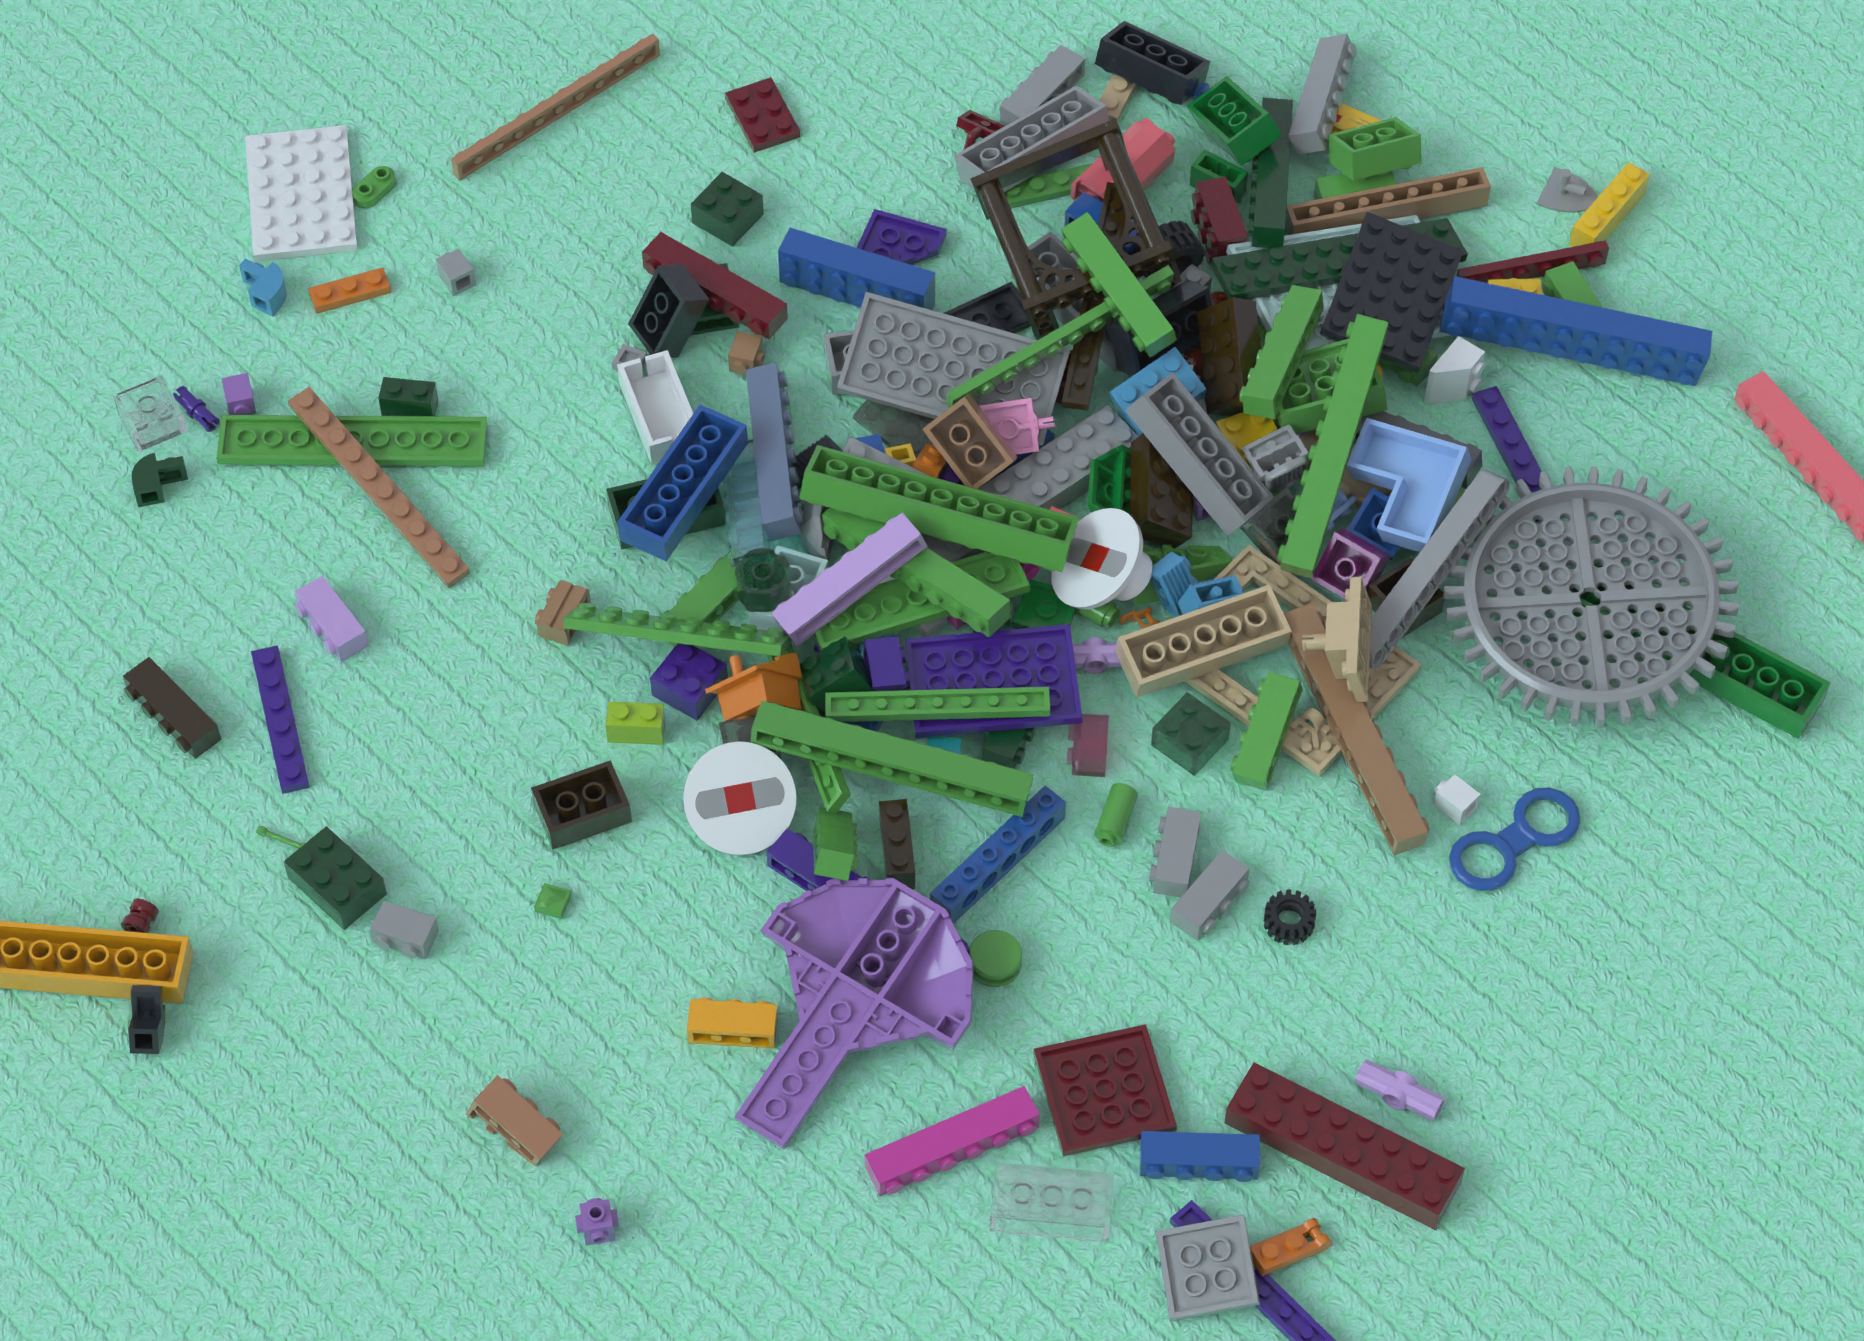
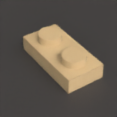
M1114 74L1099 101L1107 106L1109 121L1116 118L1118 122L1136 89V84L1129 83L1124 78Z

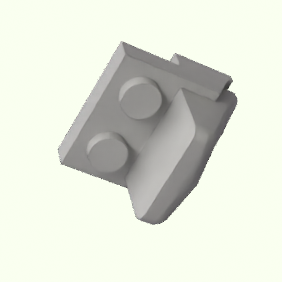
M1290 424L1241 448L1260 483L1263 482L1271 493L1292 486L1301 480L1304 469L1308 470L1307 459L1309 453L1299 436H1296Z

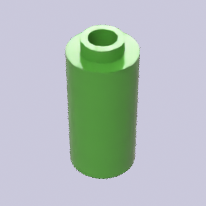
M1115 783L1111 786L1094 833L1102 845L1112 847L1121 843L1138 797V792L1133 787L1123 783Z

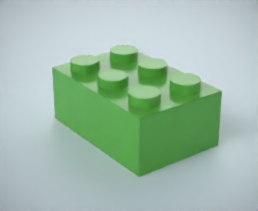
M1397 117L1328 135L1329 163L1353 181H1363L1370 176L1386 175L1389 171L1409 169L1412 165L1422 163L1421 134Z

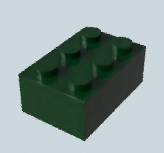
M327 826L284 861L288 879L344 930L387 895L383 877Z

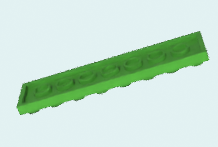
M984 552L951 562L1006 598L1030 592V584L1020 562L1016 559ZM894 579L875 586L815 632L814 636L820 651H822L832 642L838 641L844 636L852 645L865 642V639L879 638L951 616V614L939 605L932 604L928 598L919 592L912 591L900 580Z
M580 603L563 620V628L773 656H781L791 644L790 637L784 633L782 628L770 627L768 630L757 629V626L753 624H741V627L730 626V622L723 620L707 623L703 622V619L699 617H687V620L676 619V615L669 613L653 616L649 615V612L645 610H634L633 613L622 612V608L614 606L599 609L596 608L595 604Z

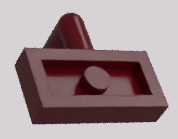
M968 110L959 116L956 124L957 127L967 133L963 150L975 144L976 139L979 137L984 139L1005 127V125L972 110Z

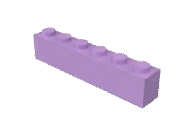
M901 513L897 517L891 518L875 534L866 537L864 542L854 550L845 553L842 559L832 567L824 569L820 576L811 583L802 586L798 593L790 599L781 602L771 614L797 647L928 546L920 532Z

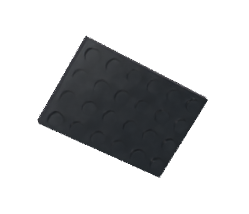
M1367 212L1319 334L1336 341L1349 339L1346 337L1347 328L1350 321L1355 323L1357 314L1389 322L1380 359L1418 374L1463 251Z

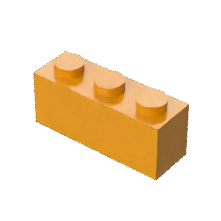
M706 997L690 999L687 1024L688 1043L775 1049L778 1021L777 1004H771L767 1001L747 1003L737 999L714 1001Z

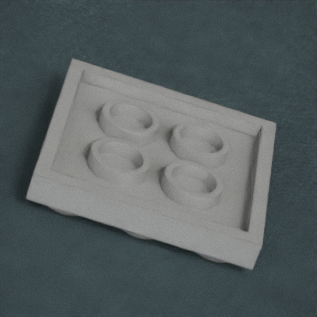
M1244 1215L1156 1231L1171 1321L1260 1305Z

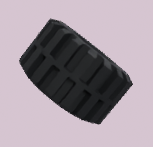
M1170 221L1169 223L1161 224L1159 228L1164 240H1169L1179 274L1183 273L1191 264L1199 268L1198 266L1204 260L1205 249L1189 225L1183 221ZM1138 245L1137 248L1134 250L1133 254H1136L1141 251V248ZM1147 271L1144 274L1145 278L1150 276L1151 272Z

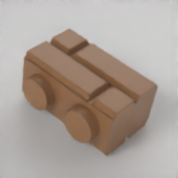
M560 580L556 588L549 590L546 598L547 604L544 610L539 609L537 612L535 624L537 625L540 637L551 641L554 640L556 643L567 646L576 630L563 628L564 617L576 606H579L580 603H591L587 588L578 585L574 586L572 583Z

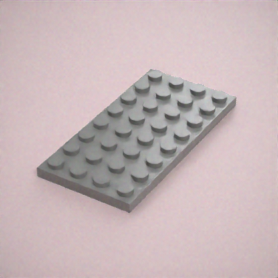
M866 292L836 391L936 419L949 409L946 405L947 392L1037 340ZM1062 347V350L1057 355L1051 358L1048 356L1043 358L1033 369L1022 370L1017 373L1018 375L1008 383L1002 382L996 385L995 389L988 395H979L974 400L980 406L1032 398L1037 418L1051 417L1070 349ZM1048 428L1039 429V449L1043 446Z

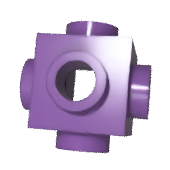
M594 1198L586 1203L579 1204L581 1215H575L578 1233L584 1232L586 1246L615 1241L613 1228L619 1227L617 1209H610L609 1199Z

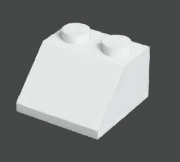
M1458 336L1429 370L1424 402L1433 404L1465 400L1471 392H1476L1482 384L1480 376L1485 368V363H1483L1485 351Z

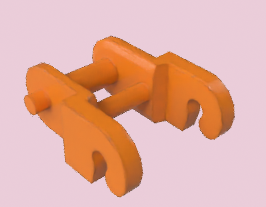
M1150 607L1144 608L1137 613L1133 610L1124 614L1119 619L1121 625L1125 624V620L1128 623L1132 621L1138 622L1142 629L1160 623L1159 620L1155 621L1151 613L1153 610ZM1146 617L1149 624L1144 625L1141 619Z

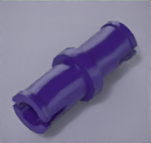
M185 386L176 389L180 395L174 392L172 397L186 410V414L191 419L195 418L207 432L217 428L212 422L219 425L220 420L206 408V403L203 400L197 399Z

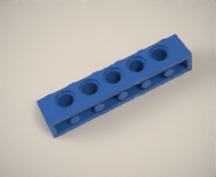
M1045 785L1027 802L1023 817L1013 815L930 893V900L945 908L954 924L1065 819L1066 801Z

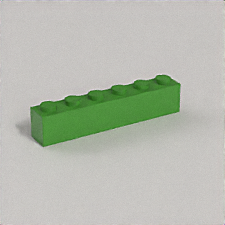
M1088 212L1061 229L1064 237L1061 242L1069 254L1074 252L1078 258L1075 260L1078 267L1083 273L1088 272L1092 278L1089 281L1097 293L1102 291L1106 296L1104 299L1105 304L1111 312L1116 311L1119 314L1120 318H1118V321L1126 332L1130 330L1135 337L1132 340L1140 352L1145 350L1149 357H1152L1177 340L1172 326Z
M1292 285L1288 295L1283 296L1281 310L1275 314L1273 319V328L1266 333L1263 350L1260 349L1258 351L1256 365L1249 371L1248 383L1240 391V402H1243L1244 414L1270 419L1276 418L1324 310L1322 290Z

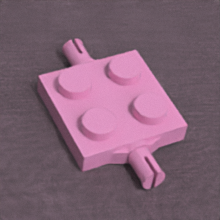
M1032 398L979 406L1015 454L1040 451L1038 442L1039 429L1055 428V423L1044 424V422L1054 421L1053 416L1037 418Z

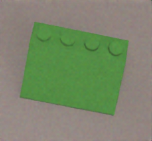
M1349 339L1305 350L1276 415L1280 428L1290 424L1295 434L1317 429L1319 420H1325L1327 412L1323 411L1327 395L1332 396L1335 387L1331 386L1332 377L1335 370L1340 371L1342 362H1338L1342 346L1347 347ZM1377 368L1362 417L1388 410L1385 388Z

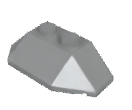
M802 500L801 510L803 511L804 521L800 522V545L807 554L829 561L834 539L829 538L824 532L822 514L830 507L813 505Z

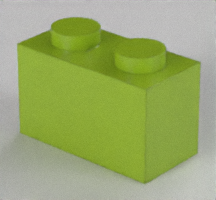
M608 701L606 716L608 743L663 745L665 729L664 704Z

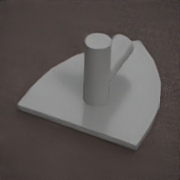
M1554 167L1536 205L1559 212L1575 213L1586 211L1598 197L1585 181L1572 174L1570 170Z

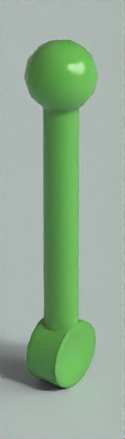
M259 826L256 830V833L262 837L268 836L298 849L305 844L270 832L263 826Z

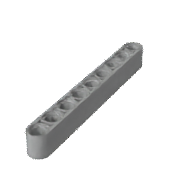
M1486 469L1481 470L1371 618L1370 668L1378 669L1395 648L1506 497L1510 487L1509 480Z

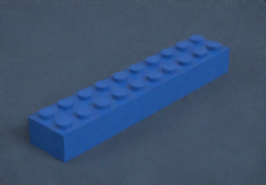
M1456 276L1453 278L1442 308L1439 332L1452 336H1461L1480 342L1498 344L1503 347H1513L1528 352L1550 355L1555 358H1565L1579 363L1598 365L1607 369H1617L1631 374H1640L1696 386L1710 358L1712 342L1711 330Z

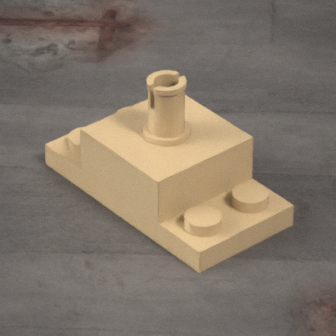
M1362 577L1350 578V589L1345 591L1346 602L1327 603L1326 633L1303 634L1302 638L1305 640H1302L1304 652L1325 650L1335 679H1347L1349 692L1353 691L1356 702L1368 701L1372 604Z

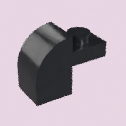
M132 985V1018L128 1028L130 1053L159 1054L165 1028V1005H163L162 986Z

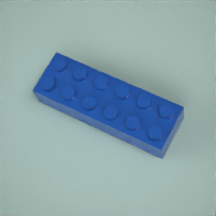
M791 227L778 249L779 281L789 287L800 288L815 295L819 294L831 298L837 302L857 306L860 309L866 292L933 310L935 306V272Z
M700 404L618 520L619 540L667 562L748 445L747 425Z

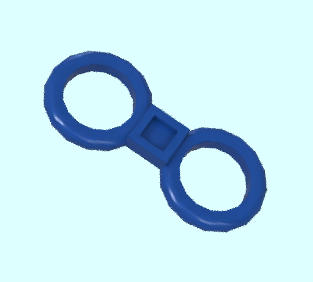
M1549 787L1535 788L1524 793L1516 802L1513 811L1514 823L1498 834L1477 831L1461 836L1452 846L1449 855L1450 868L1456 879L1466 887L1478 891H1493L1505 886L1514 876L1517 866L1516 858L1530 849L1534 844L1544 847L1559 846L1568 842L1577 833L1580 824V814L1573 799L1560 790ZM1539 800L1556 802L1568 814V825L1562 831L1555 834L1537 832L1526 820V809L1532 803ZM1474 844L1493 846L1500 851L1504 858V869L1492 878L1473 876L1462 865V853Z

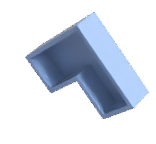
M1366 418L1347 463V468L1354 479L1392 490L1377 526V531L1382 541L1420 552L1452 510L1472 459L1468 448L1465 446Z

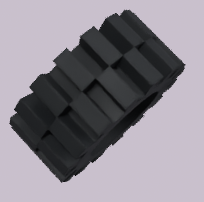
M1286 889V895H1283L1281 890L1277 892L1276 897L1274 895L1270 897L1269 902L1265 906L1263 920L1265 930L1268 929L1267 934L1269 937L1275 935L1274 941L1278 943L1280 939H1284L1283 945H1288L1289 940L1293 941V945H1297L1299 939L1304 942L1307 940V935L1311 936L1315 926L1316 909H1314V902H1309V896L1305 894L1301 898V891L1296 890V894L1293 895L1291 894V889ZM1286 910L1295 911L1300 915L1301 920L1297 924H1286L1280 920L1279 914Z

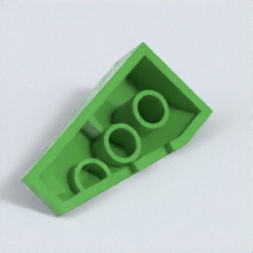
M1143 544V552L1150 557L1152 566L1170 552L1186 557L1192 566V569L1189 570L1191 576L1195 577L1198 582L1224 570L1233 561L1220 546L1188 545L1186 550L1173 549L1171 545H1162L1161 549H1148L1147 544ZM1150 580L1144 590L1132 598L1136 605L1160 601Z

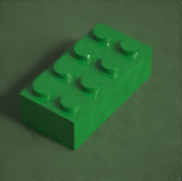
M1228 76L1224 77L1187 106L1199 127L1241 166L1253 160L1255 155L1274 144L1282 136L1270 114Z

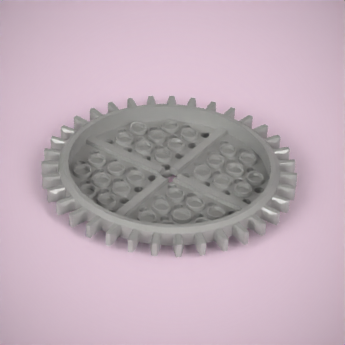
M1566 467L1563 477L1564 484L1552 486L1549 475L1546 471L1540 472L1539 486L1542 490L1531 493L1527 484L1520 479L1516 484V492L1521 499L1514 503L1507 496L1498 506L1502 511L1497 516L1492 514L1486 523L1487 526L1473 540L1475 541L1473 548L1468 547L1462 555V559L1468 560L1467 566L1455 565L1447 577L1464 580V586H1444L1443 599H1463V606L1446 608V621L1466 619L1468 625L1453 631V642L1458 643L1473 638L1476 646L1465 651V663H1471L1484 656L1489 664L1481 669L1479 680L1483 683L1491 679L1496 673L1504 677L1506 680L1499 687L1498 696L1500 698H1505L1516 686L1525 692L1522 696L1520 710L1526 712L1531 707L1533 700L1538 698L1548 702L1545 706V720L1551 721L1556 713L1557 705L1571 708L1570 724L1577 727L1581 719V710H1595L1597 728L1604 727L1607 717L1605 710L1613 709L1619 710L1620 719L1624 726L1630 725L1632 715L1630 706L1641 704L1649 720L1653 719L1656 714V705L1652 699L1660 695L1672 709L1678 707L1679 697L1672 689L1677 684H1681L1694 696L1698 692L1699 683L1689 675L1692 670L1695 669L1710 679L1715 673L1716 667L1702 658L1705 652L1724 659L1727 654V646L1711 640L1713 634L1729 638L1734 636L1736 625L1717 621L1718 614L1737 616L1739 610V603L1719 601V594H1734L1737 592L1738 580L1718 581L1716 574L1731 571L1733 561L1731 558L1712 562L1710 554L1721 550L1723 540L1721 537L1705 543L1700 540L1698 536L1708 529L1709 521L1707 518L1689 526L1683 519L1690 513V502L1686 501L1673 512L1665 506L1668 503L1671 489L1665 487L1654 500L1644 495L1647 490L1648 478L1643 476L1637 482L1634 491L1621 487L1624 480L1622 470L1616 471L1612 479V485L1598 483L1599 473L1597 467H1591L1587 478L1588 483H1575L1572 468ZM1615 515H1622L1624 518L1617 519ZM1593 516L1596 520L1591 521L1588 517ZM1567 518L1569 521L1562 522L1560 519ZM1538 519L1541 520L1542 523L1536 524L1533 521ZM1650 536L1654 538V540L1648 541L1646 537ZM1624 538L1627 541L1623 543L1620 542L1618 539ZM1591 540H1598L1600 543L1593 544ZM1569 541L1572 545L1567 546L1563 542ZM1543 543L1545 546L1538 547L1536 544ZM1514 544L1518 548L1512 549L1509 545ZM1681 558L1685 562L1679 563L1676 561V559ZM1655 560L1657 564H1651L1649 561ZM1625 561L1630 563V565L1624 566L1621 563ZM1600 563L1603 565V567L1598 568L1595 567L1594 564ZM1567 565H1574L1576 568L1569 569ZM1545 566L1548 570L1542 571L1539 567ZM1519 568L1521 571L1514 572L1512 571V569ZM1490 569L1493 573L1487 574L1485 570ZM1686 582L1688 586H1681L1680 583ZM1652 584H1659L1661 587L1655 588ZM1631 585L1633 589L1628 590L1624 586ZM1604 587L1606 588V590L1599 591L1597 588ZM1575 588L1579 592L1573 593L1570 589ZM1549 590L1551 594H1544L1542 591ZM1520 591V592H1522L1524 595H1522V596H1517V595L1515 594V592ZM1585 592H1593L1597 598H1600L1599 606L1586 605V607H1583L1579 597ZM1494 593L1496 597H1489L1487 594ZM1690 606L1692 609L1685 610L1683 607ZM1661 607L1665 611L1658 612L1655 608ZM1634 609L1637 613L1632 614L1628 610ZM1605 610L1608 611L1610 614L1603 615L1600 613V611ZM1579 612L1582 614V616L1576 617L1573 615V613ZM1552 614L1554 615V617L1547 618L1545 615ZM1524 615L1527 619L1521 620L1518 616ZM1497 617L1499 621L1495 622L1492 621L1490 618ZM1687 630H1693L1695 634H1689ZM1666 631L1668 635L1662 636L1659 632ZM1634 632H1638L1641 636L1636 638L1633 637L1631 634ZM1609 634V635H1611L1613 638H1612V639H1606V638L1604 637V635ZM1582 636L1585 638V640L1579 641L1576 639V637ZM1553 637L1557 639V642H1550L1548 639ZM1527 639L1530 641V643L1524 644L1521 642V640ZM1495 641H1500L1502 644L1498 646ZM1668 655L1671 657V659L1665 660L1662 658V656ZM1641 657L1643 661L1638 662L1634 658ZM1612 658V659H1614L1616 662H1615V663H1609V662L1607 661V659ZM1586 660L1588 664L1582 665L1579 661ZM1559 662L1561 665L1553 666L1551 663ZM1530 663L1533 667L1526 668L1524 664ZM1617 683L1619 687L1614 688L1610 684ZM1588 684L1592 688L1585 689L1582 687V685Z

